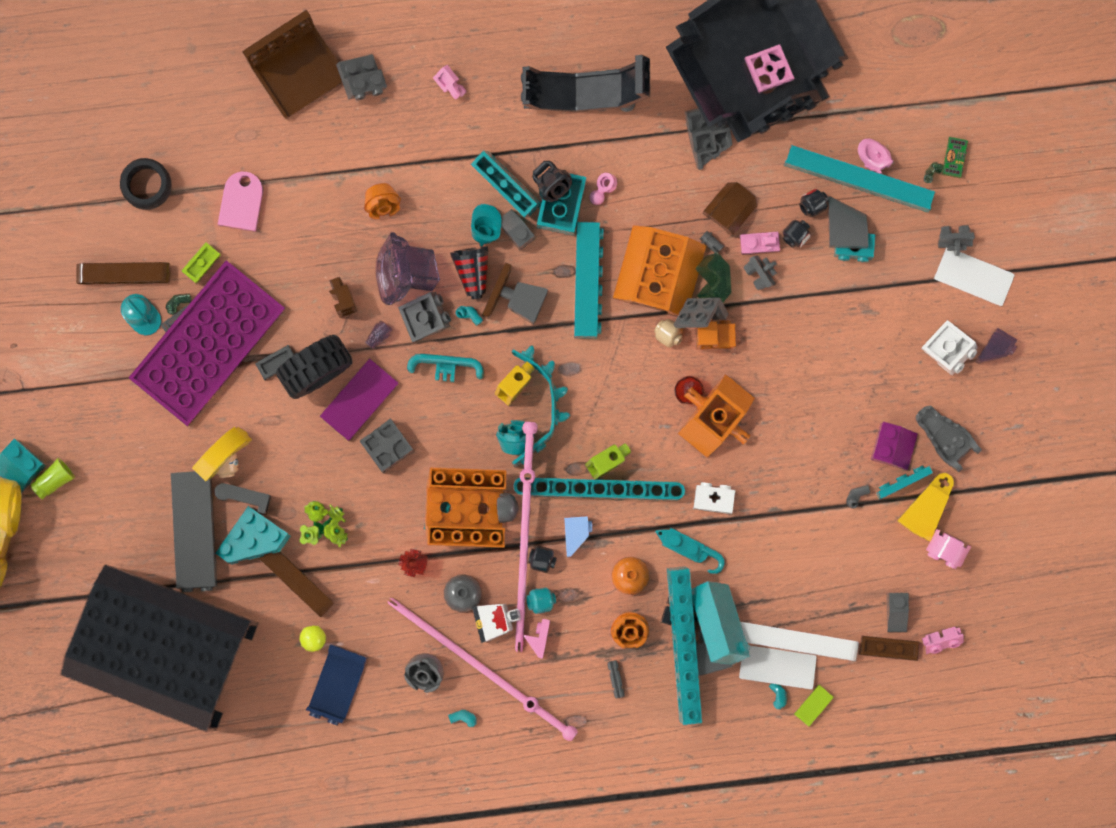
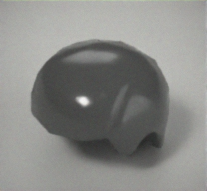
M502 493L500 494L501 497L497 498L499 523L511 522L517 517L519 510L518 502L512 494Z

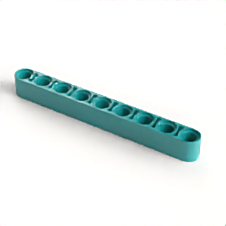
M518 478L514 482V491L516 492V494L523 496V492H520L517 489V484L519 482H522L521 479ZM535 478L531 483V496L677 501L685 494L684 486L678 482ZM543 482L547 485V490L542 493L538 492L536 485ZM558 483H564L566 490L563 493H558L555 490V486ZM579 483L583 484L586 488L581 494L577 493L574 489ZM602 484L605 491L602 494H596L594 492L595 485ZM615 485L623 486L624 492L621 495L613 492ZM635 485H640L643 488L641 495H635L632 492V488ZM660 486L662 494L660 496L653 495L652 487ZM674 486L679 487L681 495L673 496L671 488Z

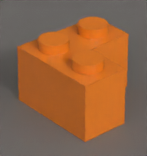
M711 319L707 327L696 328V349H735V323L731 324V321L723 320L717 324V322H713V319Z

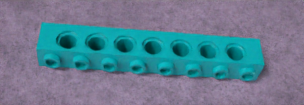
M686 566L666 568L679 722L683 725L702 723L690 569Z

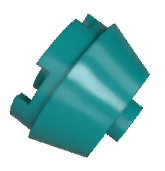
M511 420V424L504 425L501 423L498 426L496 436L503 452L511 455H520L525 452L526 434L522 429L525 421Z

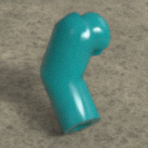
M460 306L455 311L458 318H470L476 326L484 321L472 306Z
M771 683L768 687L776 694L773 706L780 710L787 704V692L781 685Z
M465 709L448 715L451 724L460 720L467 723L468 727H474L477 724L476 716Z

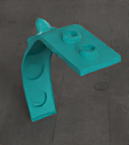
M532 345L521 353L512 350V355L524 362H529L542 374L550 385L552 398L550 432L533 445V453H539L552 438L555 425L566 421L570 417V413L559 412V409H556V402L568 392V388L565 386L556 388L553 385L551 374L555 369V362L552 360L545 366H539L533 361L535 349ZM525 452L512 462L515 468L519 464L524 465Z

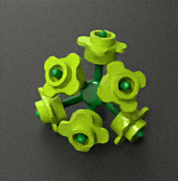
M318 501L309 502L308 505L304 506V509L309 519L314 521V523L310 527L306 525L300 527V542L302 544L311 543L316 545L318 539L324 535L333 544L338 545V547H341V544L345 545V542L348 540V533H344L345 529L338 525L341 520L346 522L343 518L345 515L343 509L338 506L334 508L330 504L329 507L331 509L328 511ZM327 514L330 516V518L323 524L318 523V521H321Z

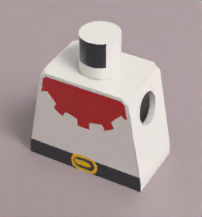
M507 604L472 607L481 643L488 642L512 631L511 622L521 620L519 610L508 611Z

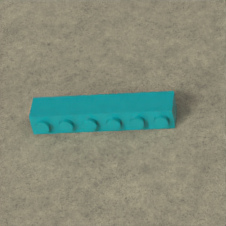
M577 222L574 338L597 339V334H601V323L598 322V315H602V304L598 303V296H602V285L598 284L599 277H602L603 266H599V258H603V247H599V240L603 239L604 228H600V223Z

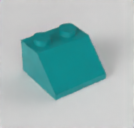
M15 438L0 453V476L17 481L20 485L21 493L47 466Z

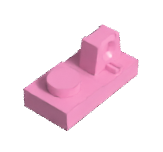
M778 232L740 235L742 255L780 251Z

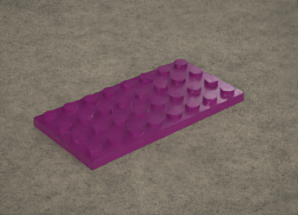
M226 260L128 378L188 427L284 312L285 308Z

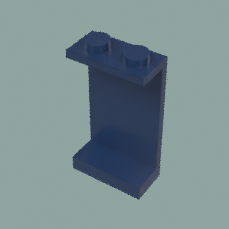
M330 644L329 653L306 711L310 712L309 716L317 719L323 716L328 718V723L338 726L339 723L343 724L368 658Z

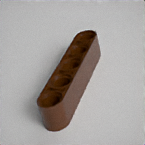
M170 263L76 264V284L170 283Z
M283 553L264 554L263 557H259L319 617H322L334 605Z

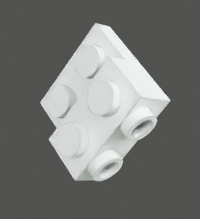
M947 320L925 343L922 350L937 361L939 366L953 375L955 372L958 374L963 370V363L968 358L971 360L976 356V349L978 347L975 341Z

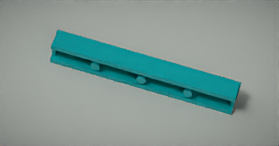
M791 145L784 163L785 167L927 213L931 210L935 191Z

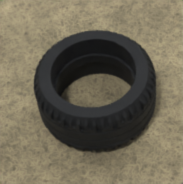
M140 158L134 160L121 173V193L132 206L138 209L150 210L157 208L170 195L172 187L170 175L165 167L154 159ZM143 169L155 170L161 177L159 191L148 199H139L130 190L133 176Z

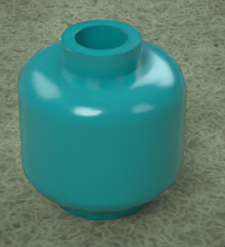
M547 587L532 589L529 595L526 596L527 607L535 614L550 612L553 609V604H556L555 594L551 593Z

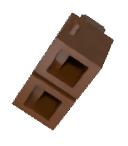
M340 277L329 280L332 290L329 292L334 300L339 301L338 304L334 305L339 318L358 312L347 284L344 285Z

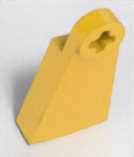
M947 473L938 474L900 516L897 522L911 533L930 542L954 485L952 476ZM947 478L948 487L943 486L941 488L939 479Z

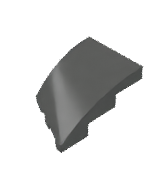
M698 108L685 111L693 156L697 169L701 170L711 159L717 158L722 151L732 146L730 127L726 126V124L719 128L716 126L708 127Z
M828 196L829 248L867 249L868 226L866 214Z

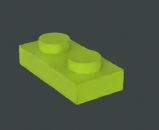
M205 242L181 271L197 284L219 259L221 254Z

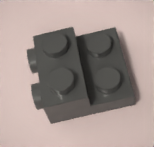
M373 54L341 61L336 64L348 100H362L371 94L378 96L383 94V91L387 88L382 70H378Z
M429 292L398 307L412 342H417L450 327L449 322H451V318L448 312L443 310L442 305L444 301L440 294Z

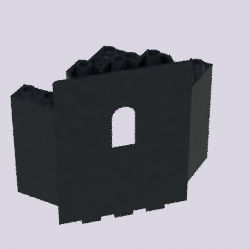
M707 0L688 13L689 19L676 26L681 37L666 46L670 57L708 127L716 126L719 128L725 124L726 126L729 125L738 143L759 132L763 134L770 130L771 126L781 121L785 123L794 118L793 115L804 110H812L818 103L830 98L821 79L827 77L830 70H837L844 66L843 62L849 59L817 0ZM780 44L795 79L775 87L771 93H759L745 66L746 62L744 59L747 56ZM768 54L771 61L777 62L781 60L776 55ZM768 65L766 67L768 72L773 71V67L771 65ZM785 67L778 69L776 72L779 80H782L785 75Z

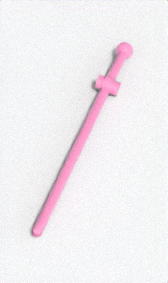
M525 422L522 427L523 432L526 434L524 469L520 473V479L523 482L517 609L520 612L521 620L516 622V652L518 651V642L521 643L520 652L523 651L531 483L535 480V472L532 470L533 437L538 429L536 422ZM530 473L531 478L525 479L524 475Z
M390 598L397 603V606H394L388 601L390 606L522 702L526 711L537 713L563 733L562 735L565 740L572 741L578 733L575 727H567L540 707L536 698L525 696L397 600ZM529 701L534 702L533 708L528 707L527 704Z

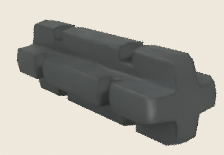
M616 660L609 661L607 665L611 672L609 674L612 688H614V697L616 699L622 698L625 694L624 689L621 687L623 685L620 671H618V662Z

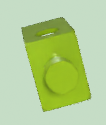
M626 443L620 447L614 444L590 458L585 466L593 479L597 480L620 466L625 461L624 457L629 455L631 451Z

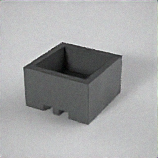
M391 418L360 440L362 446L383 474L414 452Z

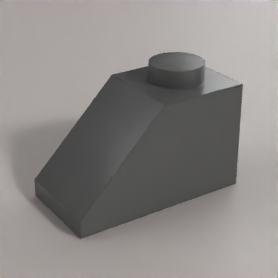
M512 209L501 217V228L519 251L535 240L534 234Z
M887 593V632H907L909 593Z

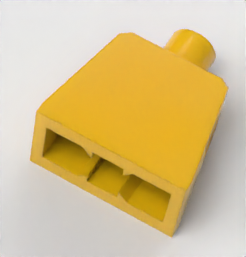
M525 362L522 367L516 365L499 383L494 394L506 405L510 406L530 382V374L535 368L529 362Z

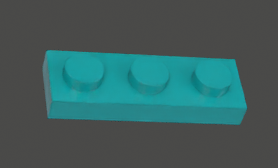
M922 465L914 469V474L909 477L907 474L896 478L897 483L890 485L888 482L880 486V491L876 493L879 500L932 474L930 466L925 468Z

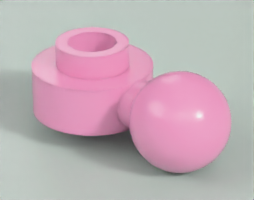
M603 173L598 177L597 186L599 189L591 192L589 197L591 203L594 205L602 204L605 199L604 193H610L615 190L617 179L614 175Z

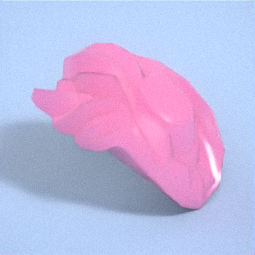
M863 139L859 143L858 154L865 167L871 171L882 174L881 169L888 168L893 163L889 150L873 139Z

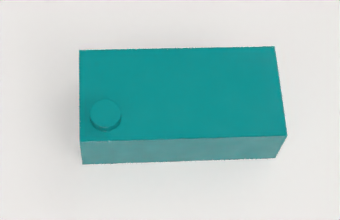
M707 581L692 588L693 604L711 662L733 665L751 657L749 644L745 639L729 584Z

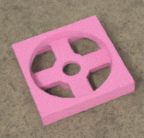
M780 44L747 56L744 59L759 93L795 79ZM768 54L776 55L781 60L777 62L771 61ZM758 57H761L763 66L755 69L753 66L754 62ZM768 65H771L773 67L772 72H768L766 70V67ZM785 67V75L782 80H779L776 72L778 69ZM762 75L769 76L771 84L767 85L760 82L758 77Z

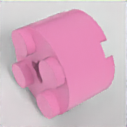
M936 529L926 549L929 551L928 556L938 561L940 558L946 560L945 564L953 569H956L957 566L961 567L971 546L967 544L965 548L962 541L944 532L942 535H939L940 530Z

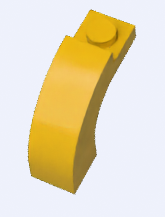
M234 426L204 453L192 469L207 481L214 477L221 467L236 452L247 446L252 439L245 430Z

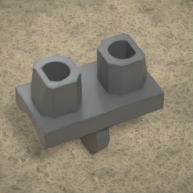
M968 225L960 226L958 233H952L950 226H942L938 239V248H947V251H954L955 256H959L960 250H967V247L973 246L974 232L970 231Z
M758 255L749 258L750 261L743 268L748 275H752L756 271L759 274L760 278L753 282L756 289L761 290L774 286L776 283L771 275L777 274L773 268L777 265V262L773 261L770 263L767 257L761 261Z

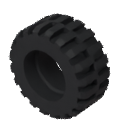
M333 334L312 343L287 359L276 370V375L288 395L293 399H298L338 377L350 367L352 357L341 339Z

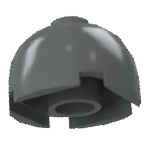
M466 574L452 577L444 588L446 604L452 610L459 613L473 610L472 607L477 606L482 597V589L478 581Z
M421 653L415 655L407 663L404 678L413 689L418 690L419 688L428 693L435 691L440 686L444 676V669L436 656L429 653Z

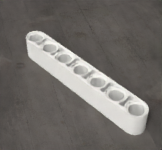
M740 622L745 639L750 644L856 661L859 646L857 641Z

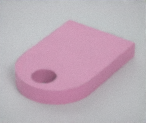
M238 172L227 180L219 214V226L256 232L263 187L254 174ZM243 177H248L251 180L250 184L246 187L240 185V180Z

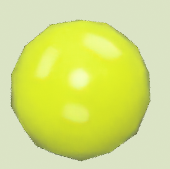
M308 626L300 633L299 640L301 646L306 651L315 652L322 649L325 645L326 635L319 626Z

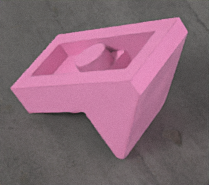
M542 619V623L538 622L536 634H539V638L523 635L537 656L542 659L550 620Z

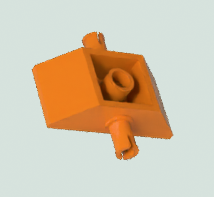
M725 374L707 397L700 395L693 387L688 390L690 393H685L684 397L697 407L696 411L677 434L706 458L730 434L740 441L742 445L747 442L746 439L750 438L751 435L739 427L738 423L747 413L755 398ZM715 412H720V414H719V416L721 417L720 420H719V419H716V420L714 419V417H715V416H714V413H715Z

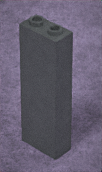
M195 471L171 473L176 589H182V593L193 592V588H201V591H213V587H217L212 478L205 481Z

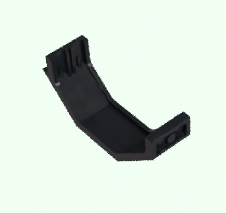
M635 55L634 63L620 69L583 73L539 71L530 66L522 67V105H524V109L565 112L625 108L650 97V58L644 55Z

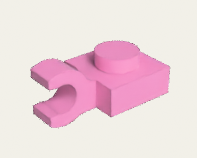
M448 65L444 66L433 77L444 92L450 91L454 99H458L459 96L462 97L467 92L463 86L456 83L459 79Z

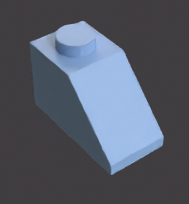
M588 516L564 518L567 557H571L589 537V532H592V521H588Z

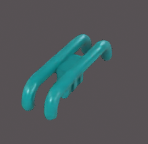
M421 353L412 356L407 364L409 373H414L416 365L419 363L436 364V381H439L440 373H443V381H447V374H451L450 382H454L456 366L472 367L476 370V377L478 379H483L484 377L483 366L477 359Z

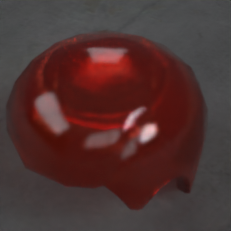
M684 376L677 381L674 392L675 397L681 404H693L684 397L686 392L690 393L688 390L691 387L703 396V383L697 377Z

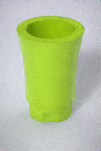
M57 458L43 474L35 479L36 481L31 484V488L40 499H44L64 484L75 479V476L70 468L60 458Z

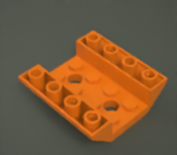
M633 225L613 299L630 304L635 302L667 311L670 315L678 316L686 300L693 296L706 245L686 236L653 227ZM661 247H669L671 253L668 256L661 255ZM652 283H658L661 289L659 292L653 293L650 291L649 286Z
M430 467L426 485L425 508L427 545L504 548L505 528H502V523H499L497 498L501 497L500 494L503 493V490H506L507 470ZM443 502H447L450 505L448 513H443L440 510V505ZM481 503L488 506L486 514H481L478 511Z

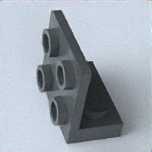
M689 298L674 322L675 328L707 327L711 319L726 320L729 314L720 298Z

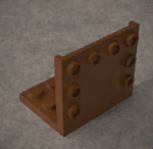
M307 9L242 51L249 66L285 120L342 83L336 65L338 61L315 28Z

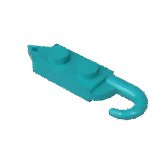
M672 528L670 530L655 531L663 543L662 546L696 563L703 562L708 556L716 559L719 563L718 567L714 570L708 569V573L717 574L723 570L725 560L719 552Z

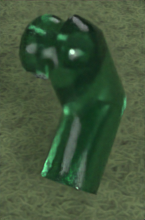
M190 293L172 296L165 306L167 313L170 315L176 314L177 307L180 304L191 303Z

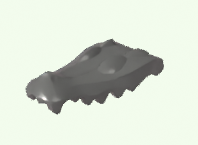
M931 405L923 407L917 413L916 421L925 431L939 457L956 471L960 472L963 469L958 462L970 450H973L976 454L982 451L965 428L939 414Z

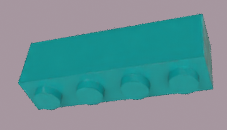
M483 150L471 163L524 218L530 217L541 205V202L489 151Z

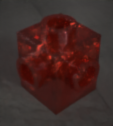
M410 549V552L405 551L404 555H400L398 566H401L400 570L405 571L404 575L414 578L416 574L424 576L429 557L421 555L422 551ZM411 560L416 561L414 566H410Z

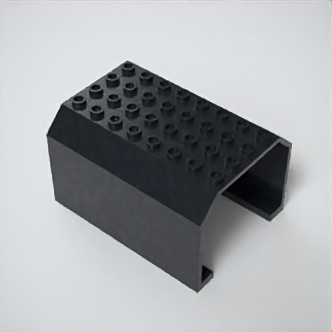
M105 564L94 581L65 653L60 675L202 731L214 732L217 731L223 713L215 710L241 641L243 638L253 640L259 622L128 571Z

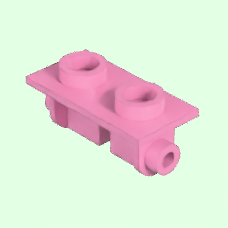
M952 627L942 630L944 636L940 638L939 632L925 635L922 641L924 646L926 645V654H936L941 652L942 649L960 646L963 643V634H961L960 628Z

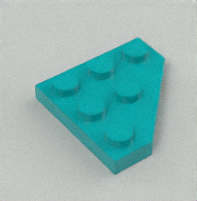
M248 506L215 554L233 565L239 563L238 561L252 560L263 557L264 554L280 552L291 535Z

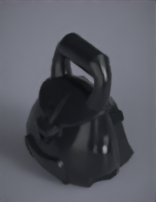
M543 161L533 170L532 177L538 185L539 195L543 200L548 202L558 201L570 189L572 184L570 174L566 170L558 169L553 162ZM548 168V170L538 178V176Z

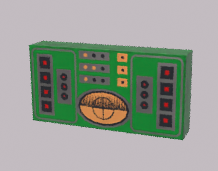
M954 137L948 138L942 175L961 178L968 140Z

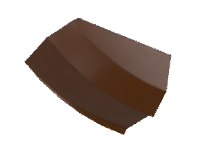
M730 182L715 196L705 208L703 214L733 237L756 209V198L738 182Z

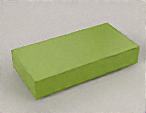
M818 685L794 715L809 727L834 697Z

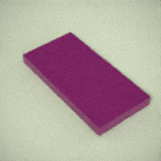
M369 358L320 417L346 440L350 441L399 383Z

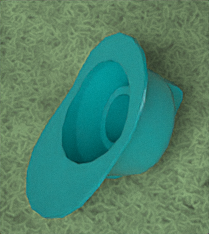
M489 204L478 205L472 213L471 235L480 244V247L497 240L501 233V215L494 206Z
M132 294L123 300L120 308L121 315L134 331L145 336L157 332L161 324V316L147 298L140 294Z

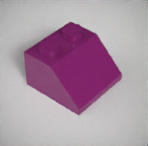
M883 421L879 427L871 460L908 471L918 433Z

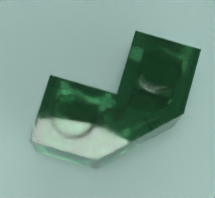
M717 252L705 256L695 268L707 281V284L697 294V297L720 298L724 302L731 294L730 265Z

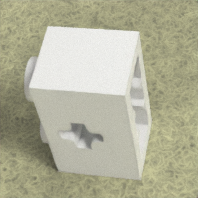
M701 482V485L696 486L693 509L732 514L735 490H731V486L720 485V488L712 487L711 483ZM713 493L720 497V500H716L715 503L709 498Z

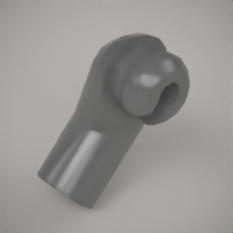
M864 485L851 489L846 499L847 506L855 509L858 506L860 497L870 494L869 486Z

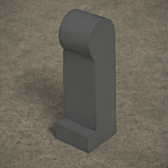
M221 483L215 488V495L218 499L222 501L231 499L258 506L257 512L267 514L271 495Z

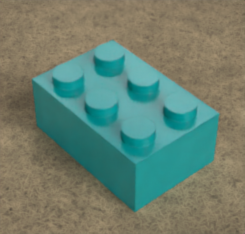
M570 174L572 179L570 189L558 201L548 202L542 199L537 228L574 236L586 185V177Z

